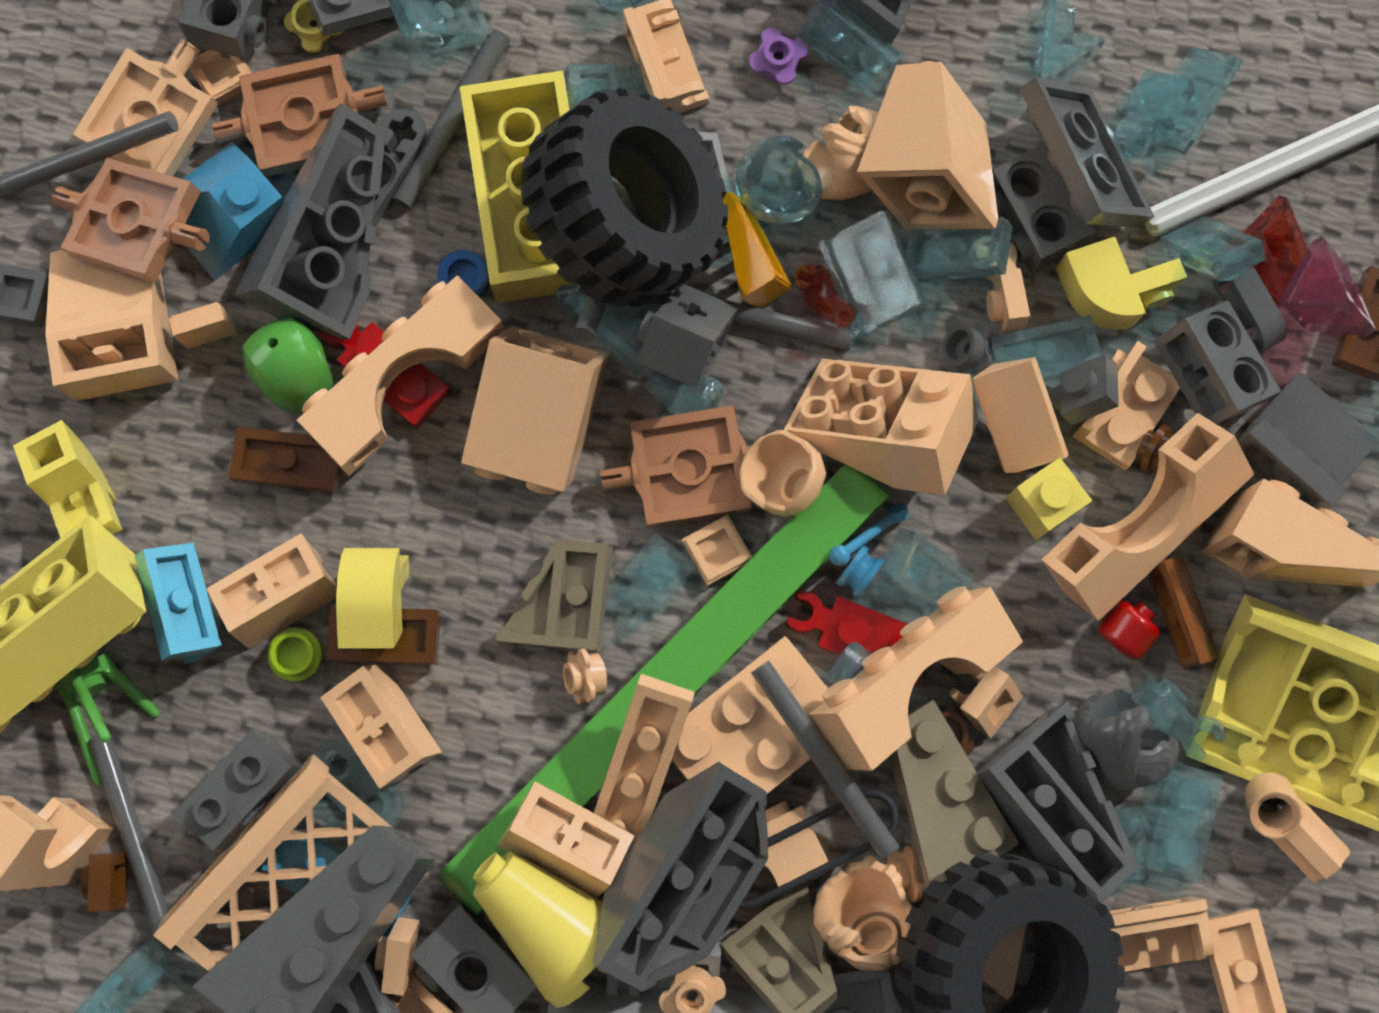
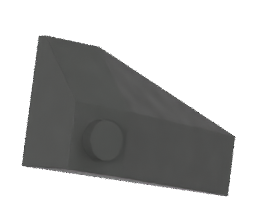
M344 104L337 105L284 201L256 247L235 293L236 297L277 319L293 317L307 325L311 330L343 340L350 339L370 294L372 275H367L370 246L375 244L376 227H373L372 223L375 195L380 192L385 130Z

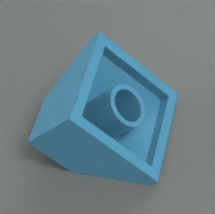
M232 141L183 178L184 180L191 181L201 191L186 224L206 229L209 233V243L202 242L206 246L203 251L187 248L214 281L256 249L284 201L283 197L251 159Z

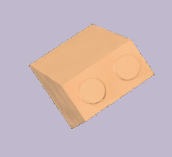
M923 61L916 64L896 65L857 173L905 229H995L998 223V213L986 122L942 62Z
M511 326L490 339L461 463L475 467L474 472L484 478L505 480L506 476L526 481L525 487L537 493L553 495L556 494V491L564 492L574 479L611 353Z

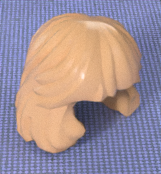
M849 106L845 110L843 117L839 118L837 124L829 123L822 127L821 134L825 140V145L819 141L811 143L810 147L804 151L799 163L800 170L805 174L807 181L805 189L808 193L821 199L837 201L851 199L872 190L857 173V169L878 112L861 106Z
M866 855L861 861L851 862L844 870H840L834 877L827 879L816 895L813 909L814 927L820 933L823 941L828 944V947L839 958H844L856 969L862 971H884L891 966L900 965L903 961L902 958L896 955L899 937L906 938L911 924L905 922L912 908V904L905 896L902 877L897 872L896 866L892 863L887 865L880 863L874 856Z

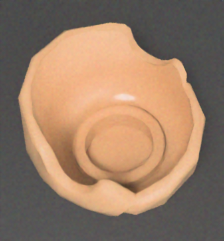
M777 430L760 437L745 453L739 469L740 487L744 496L763 510L783 517L795 516L807 510L820 495L827 474L821 454L806 440L786 430Z

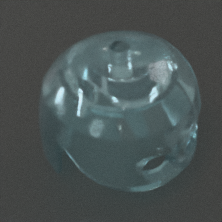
M774 136L757 142L746 151L736 167L735 187L738 196L748 212L766 224L777 226L801 220L815 209L822 197L823 186L819 172L815 165L798 151L804 148V144L793 136ZM761 182H763L765 185L764 190L760 186Z

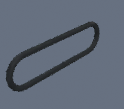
M868 789L861 791L866 799H879L889 808L891 821L888 830L893 836L899 823V813L894 801L890 796L879 790ZM840 801L768 837V847L845 809L844 805ZM868 841L756 899L743 900L738 908L751 909L759 907L872 850L873 847Z

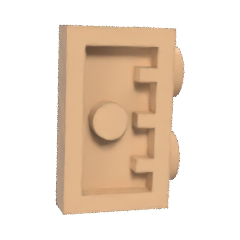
M1139 341L1126 353L1117 349L1111 357L1117 364L1119 407L1082 421L1072 435L1073 438L1123 470H1127L1136 458V452L1142 438L1148 430H1154L1180 389L1171 373L1142 356L1147 346Z

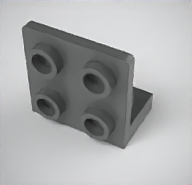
M1303 373L1296 374L1237 438L1251 467L1268 481L1278 480L1290 485L1299 492L1300 500L1315 509H1329L1334 506L1346 492L1341 487L1342 483L1378 445V439Z

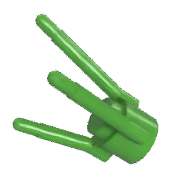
M108 653L98 657L95 655L87 665L82 668H74L56 684V688L65 702L84 760L96 786H101L102 781L89 744L91 737L78 702L81 703L98 738L104 743L108 742L111 736L92 698L105 689L107 684L103 679L107 676L150 717L157 718L160 715L159 709L116 668Z

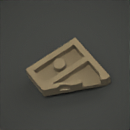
M556 539L543 560V567L540 573L529 581L520 595L522 601L506 626L501 625L496 633L495 641L500 644L576 651L586 649L587 652L601 653L613 547L607 543Z
M806 883L783 894L720 944L724 957L774 1013H822L837 1001V988L831 967L826 958L824 942L820 933L814 927L813 907Z

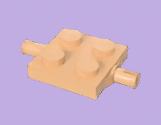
M180 38L177 47L167 63L164 64L159 61L147 60L126 48L73 132V135L82 142L87 143L170 111L177 119L178 131L108 158L174 176L218 105L211 96L193 87L184 76L197 54L200 53V50Z

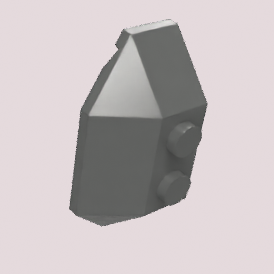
M718 761L664 795L618 869L611 885L604 892L593 964L598 969L643 992L655 986L656 981L675 975L709 956L768 860V831L764 807L767 805V797L764 789Z

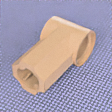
M1272 772L1261 773L1252 778L1247 784L1244 794L1250 820L1255 830L1264 837L1270 838L1312 882L1320 879L1326 880L1340 870L1343 862L1350 855L1349 848L1296 794L1291 782L1284 776ZM1270 798H1280L1286 801V805L1277 812L1269 813L1259 809L1260 805Z

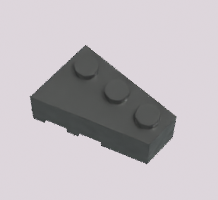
M1066 701L1046 711L976 772L1008 826L1040 864L1071 875L1073 879L1085 883L1097 894L1099 903H1102L1140 867L1111 800L1106 801L1093 771L1096 764L1090 750L1085 751L1072 721L1075 715L1069 701Z

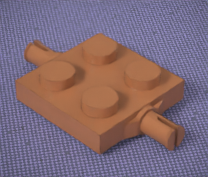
M334 54L240 75L239 80L244 99L241 117L217 123L213 122L212 129L214 130L213 134L218 145L247 137L254 147L258 169L265 177L299 170L303 167L337 105L342 103L359 114L361 111L384 106L388 107V101L383 84L353 92L352 87L346 80L340 55Z
M106 158L96 179L83 193L68 190L64 187H57L54 191L59 196L54 194L51 196L53 207L73 212L72 225L60 247L72 258L152 283H156L175 245L179 244L197 251H203L206 246L202 242L209 243V233L206 229L186 224L201 193L191 181Z
M734 405L630 422L634 447L631 465L606 470L600 469L603 492L635 486V490L643 502L647 528L720 517L727 514L750 512L752 509L751 501L741 491L739 469L745 453L751 446H746V442L738 431Z

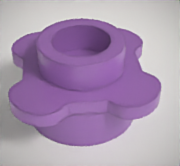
M768 28L761 34L762 44L758 51L750 55L749 66L752 71L761 73L768 80L776 81L782 85L790 84L795 80V71L799 60L805 59L807 56V45L801 39L791 40L782 36L777 28ZM775 53H781L783 58L780 60L775 59Z

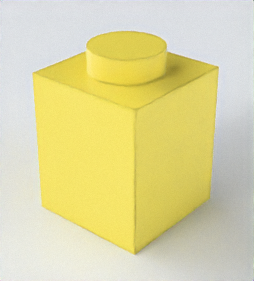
M1060 457L1017 486L1005 498L1036 541L1092 502V499Z

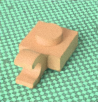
M1006 242L1003 249V262L997 263L990 260L987 255L986 245L979 246L975 258L977 271L994 284L993 290L987 292V311L990 321L998 322L1001 339L1022 337L1030 318L1021 268H1016L1018 253L1013 242Z

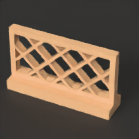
M312 754L163 916L153 936L170 950L177 945L209 972L240 944L239 922L267 920L279 909L277 880L309 878L311 881L327 867H316L315 838L347 836L349 847L355 842V836L362 835L372 825H390L329 774V767ZM327 792L346 807L347 826L314 828L313 808ZM354 815L366 825H354ZM306 816L307 829L293 830ZM307 839L309 867L276 869L275 849L282 841ZM268 858V870L256 871ZM269 881L271 908L239 911L237 890L245 882ZM229 900L230 911L218 912ZM231 922L232 950L210 951L194 938L206 924Z

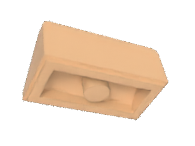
M1036 357L995 363L974 376L973 385L1005 473H1017L1054 462L1059 457L1065 459L1069 456Z

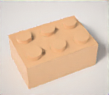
M786 636L688 713L672 758V762L686 780L691 779L719 761L764 789L766 794H768L811 759L751 674L754 669L769 660L808 716L809 713L825 701L822 695L828 689L827 686Z

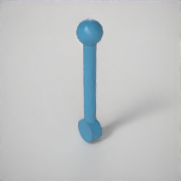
M902 503L892 505L887 509L888 515L848 544L833 547L829 553L831 563L839 567L846 565L853 552L893 523L907 520L910 517L908 506Z

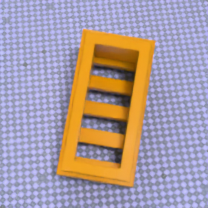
M728 191L723 198V204L728 205L726 228L740 295L743 301L754 307L761 308L791 290V283L750 205L735 193Z

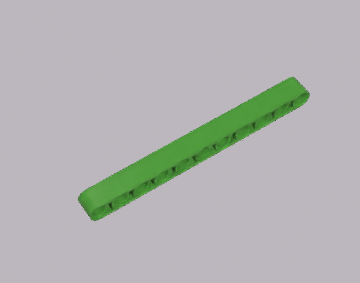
M844 465L822 487L820 495L812 505L802 513L793 516L444 867L437 878L475 917L483 911V908L473 895L474 889L478 884L473 879V876L490 855L497 853L502 857L508 852L499 847L498 844L504 832L513 821L517 808L531 789L533 783L536 781L585 808L601 792L640 675L643 674L694 691L695 696L829 560L831 549L838 545H844L879 510L891 495L872 477Z

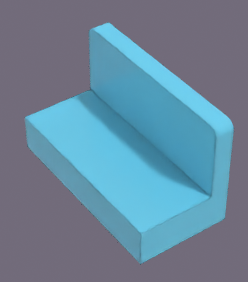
M194 543L143 549L135 555L161 660L183 657L184 663L196 662L222 646Z

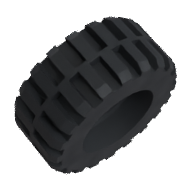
M621 88L616 90L604 89L583 99L535 137L529 147V155L524 159L522 179L526 180L521 185L522 205L528 206L530 212L526 216V221L530 232L537 233L542 243L538 248L545 259L551 258L559 267L557 273L566 282L572 283L575 281L579 284V291L593 299L603 297L604 303L620 307L625 305L638 307L646 305L653 300L656 301L707 270L716 260L717 253L722 248L727 231L723 227L728 222V205L723 204V198L726 195L723 178L718 179L715 171L718 164L712 152L707 153L700 143L703 139L694 127L689 129L682 122L684 116L674 108H664L661 106L660 99L650 94H641L639 96L638 91ZM611 176L626 189L632 198L641 222L631 214L621 201Z
M990 853L977 855L970 860L971 866L958 862L946 869L944 874L947 879L944 882L940 883L933 880L922 892L926 899L920 908L912 906L905 922L911 925L906 938L899 937L896 955L902 958L903 961L902 967L895 969L896 989L907 995L900 999V1007L903 1013H986L983 1006L981 989L983 973L988 958L995 946L1006 934L1026 923H1029L1032 928L1036 946L1035 963L1031 977L1017 999L1006 1008L995 1013H1118L1121 1002L1116 999L1117 988L1124 987L1125 968L1118 964V957L1124 955L1120 934L1110 930L1115 926V923L1107 906L1099 903L1097 894L1085 883L1073 879L1071 875L1019 855L1003 853L999 857Z

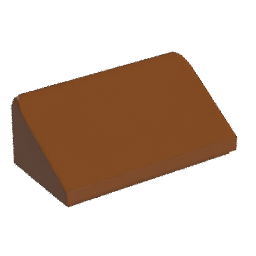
M1170 558L1162 561L1148 576L1180 666L1186 669L1218 659V651L1184 558Z

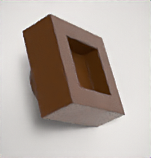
M89 854V865L84 867L81 875V893L83 898L87 899V912L126 909L128 887V860L126 854Z

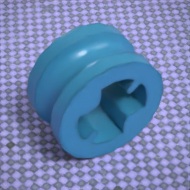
M864 545L836 582V585L840 588L845 585L849 586L853 591L852 596L856 599L859 598L885 562L881 557L877 559L871 558L868 554L869 548Z

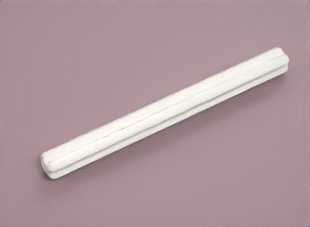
M1379 104L1150 207L1155 217L1144 224L1148 233L1155 237L1378 137Z

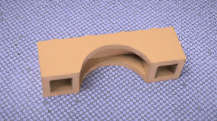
M458 275L448 284L442 281L432 287L421 301L423 307L408 320L405 317H401L393 322L383 333L382 340L384 342L369 355L364 352L353 358L343 369L342 375L344 378L329 391L325 388L319 390L303 405L302 411L304 414L297 421L348 476L388 441L382 422V404L387 389L400 373L413 365L427 361H444L467 369L487 351L489 340L504 331L502 320Z
M1199 413L1190 419L1159 448V464L1154 483L1147 496L1131 514L1121 521L1106 527L1096 528L1079 523L1041 559L1063 593L1097 621L1109 612L1254 475L1236 437Z
M960 586L947 592L937 601L939 608L930 616H923L910 622L900 631L902 638L892 647L879 649L865 658L862 662L864 669L852 679L839 681L823 693L822 697L825 701L809 713V716L846 770L873 771L912 737L908 720L909 699L916 680L928 666L937 662L954 674L987 673L1023 642L991 587L967 590L965 586Z
M0 795V892L21 889L31 890L32 888L41 887L52 888V886L75 884L82 875L84 867L89 865V854L98 853L114 828L72 798L53 797L36 814L12 796Z

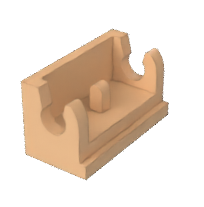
M659 0L634 9L633 7L623 9L624 32L647 94L660 99L662 107H672L679 113L709 104L708 93L702 83L681 27L677 10H674L672 1Z
M300 533L206 589L228 633L250 649L336 598L337 584L322 565L324 562L318 552L310 545L305 536Z
M384 664L362 666L320 697L379 789L403 780L410 775L409 771L420 764L431 761L442 753Z
M535 781L517 808V813L504 832L498 846L508 852L512 851L597 898L611 885L634 835Z
M1186 897L1109 910L1115 926L1110 930L1120 934L1124 955L1118 957V964L1123 966L1125 972L1191 960L1207 959V956L1214 955V943L1207 914L1206 899Z

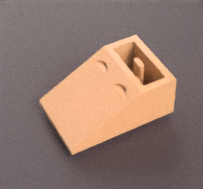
M63 250L50 252L45 336L53 386L72 400L80 401L179 381L161 273L156 283H152L72 258Z
M822 358L784 430L806 440L818 452L892 488L945 496L978 423L971 375Z
M1262 479L1230 498L1200 550L1246 579L1367 587L1379 583V539L1375 537L1365 538L1347 527L1348 521L1344 517L1328 509H1315L1299 499L1300 494L1296 489L1278 480L1268 481Z

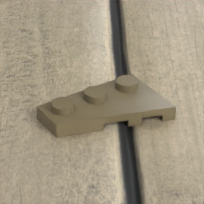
M934 700L925 702L908 713L912 737L889 756L898 795L904 797L912 829L911 832H908L912 852L918 853L925 881L921 883L923 891L933 880L940 883L944 882L947 879L944 874L946 869L958 862L971 866L970 860L974 856L990 853L999 857L1019 844Z

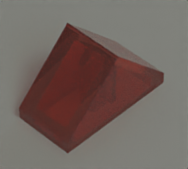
M1281 195L1222 254L1226 259L1239 254L1245 256L1254 266L1271 298L1281 306H1285L1317 272L1289 200Z

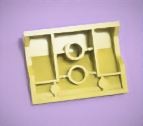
M1245 594L1224 638L1219 658L1216 661L1185 755L1248 781H1251L1252 778L1261 773L1272 772L1280 774L1291 782L1296 794L1305 803L1379 831V645Z

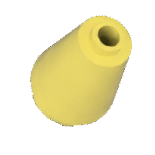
M512 851L507 852L502 857L497 853L490 855L473 876V879L478 883L473 892L474 897L544 999L556 1008L569 1005L590 989L582 980L596 967L593 964L603 901Z

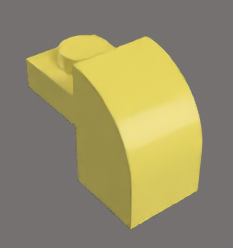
M1116 237L1067 252L1056 267L1066 296L1075 311L1088 322L1113 330L1134 327L1146 314L1145 309L1155 308L1172 300L1175 297L1173 292L1187 278L1180 258L1130 274Z
M62 420L13 445L27 485L49 506L60 538L89 515L112 535L123 530L113 507V503L117 501L102 470L85 445Z
M344 548L339 564L336 592L338 648L395 647L403 632L401 589L409 577V555H400L399 548Z

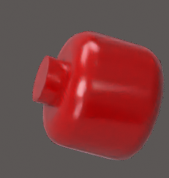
M1125 600L1119 601L1098 624L1100 635L1131 660L1140 659L1160 636L1159 627L1152 621L1157 615L1141 601L1136 606Z

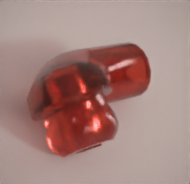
M806 263L800 266L796 271L794 281L796 287L804 291L806 303L811 311L840 328L851 325L856 317V309L851 303L840 298L831 273L822 265L815 266Z

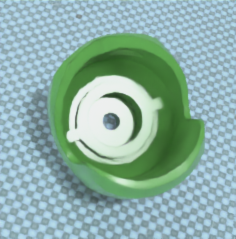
M293 317L278 319L262 326L243 344V361L250 379L270 401L285 412H303V405L312 395L325 388L329 391L332 388L333 378L321 341L307 325Z

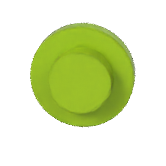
M289 628L281 631L273 638L268 648V662L272 671L278 677L291 682L304 681L313 676L320 668L323 659V649L319 639L313 633L303 628Z

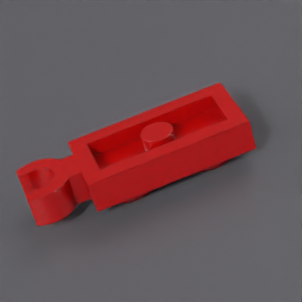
M373 322L362 332L359 331L358 323H356L349 340L317 332L322 341L329 347L346 349L337 358L339 364L344 368L357 355L364 352L369 355L384 342L382 340L384 331ZM419 363L407 368L393 380L386 391L383 402L417 430L451 393V390L423 364Z
M798 591L796 600L808 604L812 610V616L807 621H799L796 618L788 617L785 625L797 633H808L812 630L821 632L822 635L817 648L840 657L849 649L845 659L862 665L863 660L875 651L884 647H892L902 638L900 631L908 623L839 596L835 598L830 610L823 607L821 600L815 594L808 591ZM924 671L918 677L914 686L917 687L920 684Z

